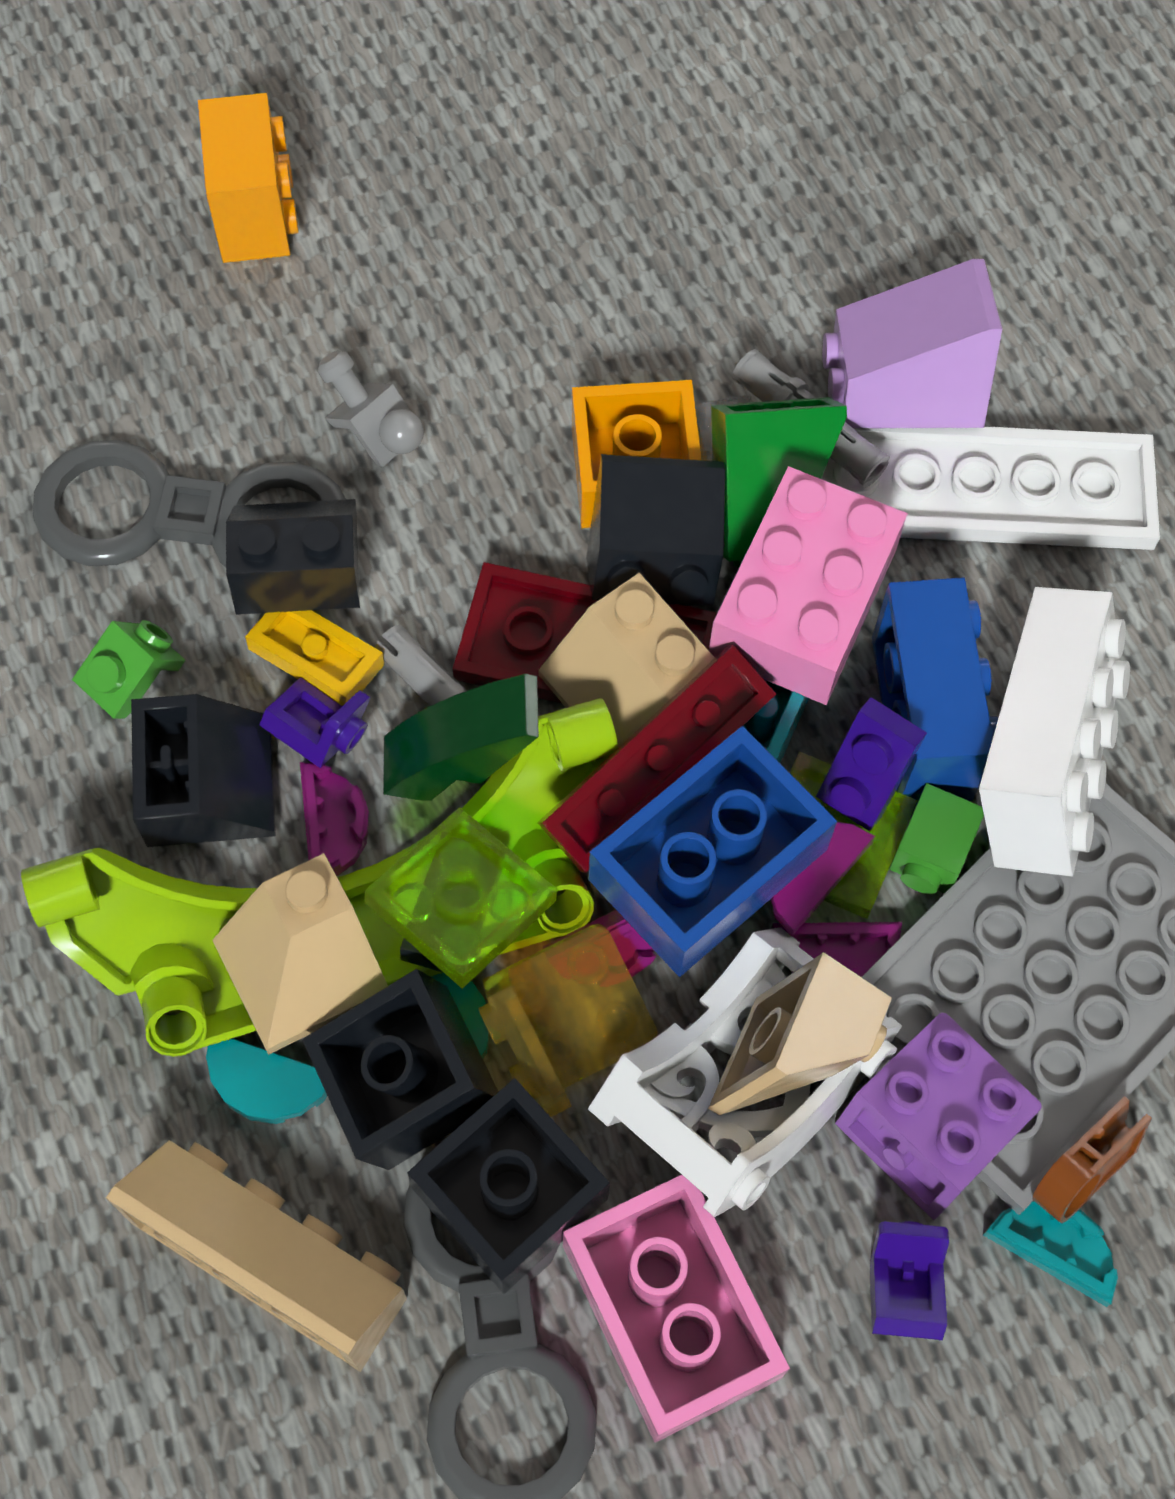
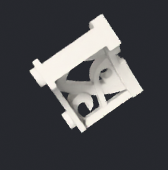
M781 927L752 933L724 973L700 998L701 1005L707 1011L693 1024L690 1023L684 1030L674 1023L645 1045L622 1054L588 1108L607 1127L619 1122L625 1124L708 1197L703 1208L713 1217L724 1213L735 1205L743 1211L752 1206L767 1188L770 1178L824 1126L864 1077L867 1076L869 1079H872L894 1058L897 1048L891 1042L902 1025L892 1017L888 1018L885 1016L882 1025L887 1028V1034L878 1052L867 1062L858 1061L836 1075L823 1079L824 1082L810 1097L809 1084L786 1092L784 1104L781 1107L759 1111H732L720 1116L708 1109L719 1084L718 1070L710 1053L717 1048L725 1053L732 1054L741 1034L738 1024L744 1017L749 1015L755 999L786 978L782 972L784 966L795 972L813 960L810 955L798 947L800 942L791 937ZM686 1076L698 1078L704 1084V1091L697 1102L691 1101L694 1097L695 1086L686 1087L679 1083ZM699 1128L709 1131L708 1143L696 1133ZM766 1136L764 1139H762V1140H761L760 1142H758L757 1144H756L755 1139L753 1138V1137ZM729 1148L737 1153V1157L731 1163L717 1149Z

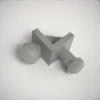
M334 351L325 356L320 361L318 373L325 383L332 382L344 399V402L325 417L328 423L335 428L352 429L374 463L381 468L398 454H407L417 449L423 440L425 432L423 424L419 417L411 412L393 384L367 382L363 386L351 369L354 362L349 354L344 351Z

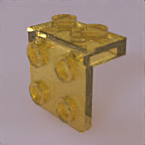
M601 924L591 925L483 979L486 998L489 1003L479 1007L482 1019L496 1045L508 1040L518 1060V1063L508 1067L512 1078H515L534 1100H538L540 1106L550 1117L572 1107L566 1087L618 1062L622 1054L631 1052L658 1036L657 1028L609 930Z

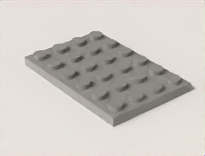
M1106 783L1102 798L1091 799L1089 812L1093 813L1094 816L1092 844L1089 852L1079 851L1073 877L994 867L990 848L862 976L863 979L892 997L885 1016L888 1018L892 1017L902 1025L891 1042L897 1048L895 1056L938 1014L946 1013L1040 1101L1042 1105L1041 1110L977 1175L1018 1215L1033 1201V1194L1038 1184L1052 1165L1124 1096L1128 1098L1175 1046V842Z

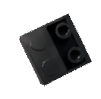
M198 694L131 699L133 821L147 847L276 836L272 735L259 725L264 713Z

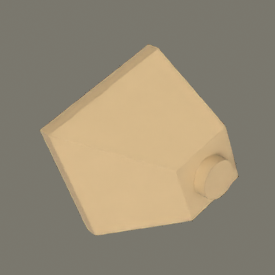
M324 853L263 882L212 940L268 1055L310 1035L388 987L354 908Z
M823 952L755 999L708 1109L720 1116L829 1078L858 1061H869L878 1052L886 1037L887 1028L882 1025L892 997Z

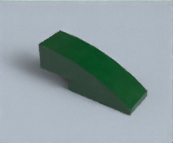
M522 674L456 694L423 709L397 725L384 736L383 795L432 801L456 780L481 784L539 737L537 676Z

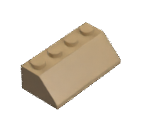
M167 1141L113 1186L106 1199L131 1224L360 1372L407 1299L403 1288L395 1284L401 1273L390 1264L367 1251L360 1261L337 1247L343 1237L333 1228L309 1214L302 1224L280 1211L285 1202L280 1195L253 1178H250L246 1186L242 1187L223 1174L228 1166L223 1159L196 1142L193 1143L187 1152L172 1141Z

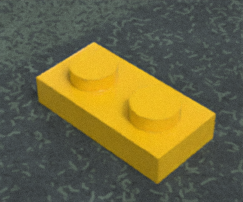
M312 610L265 613L245 636L248 650L294 678H303L341 706L359 690L363 691L384 666L383 652Z

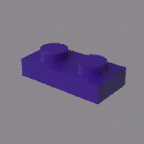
M870 697L859 710L816 797L870 832L884 814L927 732Z

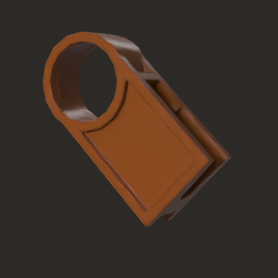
M1125 1096L1052 1165L1038 1184L1032 1200L1060 1223L1069 1220L1137 1153L1152 1117L1146 1114L1131 1129L1128 1128L1125 1120L1128 1116L1130 1100Z

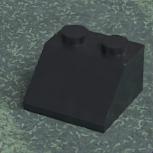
M601 454L586 555L592 600L602 599L640 573L667 604L714 606L724 546V462Z
M356 500L234 506L226 521V576L236 615L360 608Z

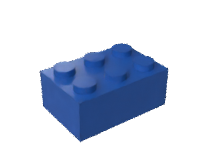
M965 577L889 583L873 631L872 644L882 704L927 732L895 792L898 807L917 805L926 783L968 801H973L981 783L998 717L989 716L986 696H989L991 692V669L988 659L979 658L976 639L980 637L981 613L978 602L976 600L969 601Z
M741 726L590 851L588 880L680 978L827 851L837 820Z

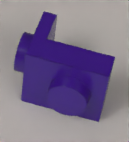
M300 677L265 709L259 725L321 768L339 750L344 754H348L358 744L368 726V723L362 720V717L371 697L359 690L341 706Z
M884 1221L879 1223L870 1259L872 1334L943 1340L947 1327L943 1265L949 1246V1232L946 1227L923 1225L913 1221L899 1223Z

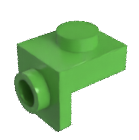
M142 620L140 623L112 621L72 680L113 719H125L131 714V699H141L161 670L179 671L185 659L170 646L173 643L172 637L158 625L147 620Z

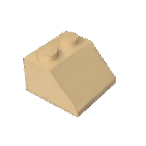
M638 573L586 610L541 666L539 676L566 708L602 698L610 713L619 748L715 657L645 578Z

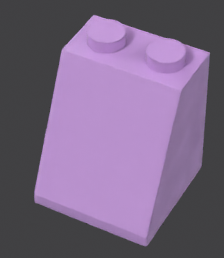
M984 259L968 260L836 309L834 333H825L823 337L822 358L824 369H830L828 397L847 406V419L845 422L852 428H984L1002 334V326Z

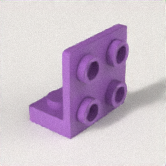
M940 1013L856 1093L835 1124L935 1221L970 1182L1041 1110L1042 1105L1036 1097L946 1013Z

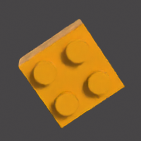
M267 93L198 100L206 195L223 263L290 256L288 235L298 234L299 230L294 199L284 200V198H292L291 188H294L289 154H278V152L287 151L283 117L271 116Z
M692 380L572 387V437L581 528H591L601 454L702 460Z

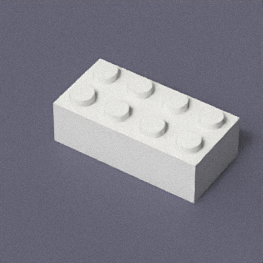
M1035 587L979 786L994 867L1073 877L1079 851L1089 852L1094 831L1093 813L1089 812L1091 799H1101L1104 793L1106 762L1101 760L1104 748H1114L1118 732V711L1113 710L1116 698H1126L1130 679L1129 661H1120L1125 644V620L1115 619L1112 592Z

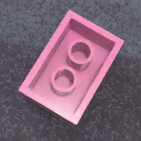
M788 466L714 619L709 652L716 658L726 647L734 645L764 680L827 705L896 552L908 513Z
M683 1175L673 1178L563 1231L564 1251L655 1443L782 1379L790 1369L715 1217L703 1208L706 1203L703 1193Z

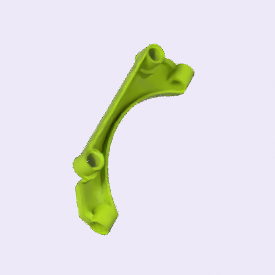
M602 698L538 716L539 737L494 772L479 791L441 826L410 847L376 864L337 877L354 908L388 986L415 969L422 971L430 977L442 973L400 960L402 941L442 837L505 854L504 869L470 964L555 937L567 935L585 926L590 921L594 912V901L580 876L579 869L540 827L538 822L618 749L614 725ZM92 848L21 870L24 893L32 917L38 927L45 926L51 943L115 995L119 996L136 991L143 1010L146 1040L153 1050L161 1055L182 1056L194 1050L256 1031L212 940L257 888L206 885L171 877L140 866L102 848ZM560 890H565L561 895L555 898H549L552 894ZM172 1010L183 1011L177 1015H165V1013Z

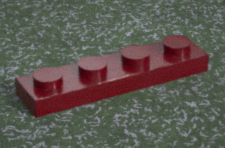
M734 645L726 647L547 813L538 824L581 872L586 873L589 870L591 850L743 726L776 693Z

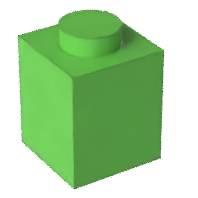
M926 783L889 870L900 874L901 881L915 891L924 894H935L938 890L946 893L959 877L984 817L983 807Z

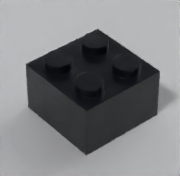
M418 969L413 970L302 1039L355 1158L387 1170L394 1168L455 1131L499 1092L448 987Z
M515 1078L407 1172L413 1191L503 1294L511 1289L563 1241V1231L584 1222L608 1200L610 1182Z

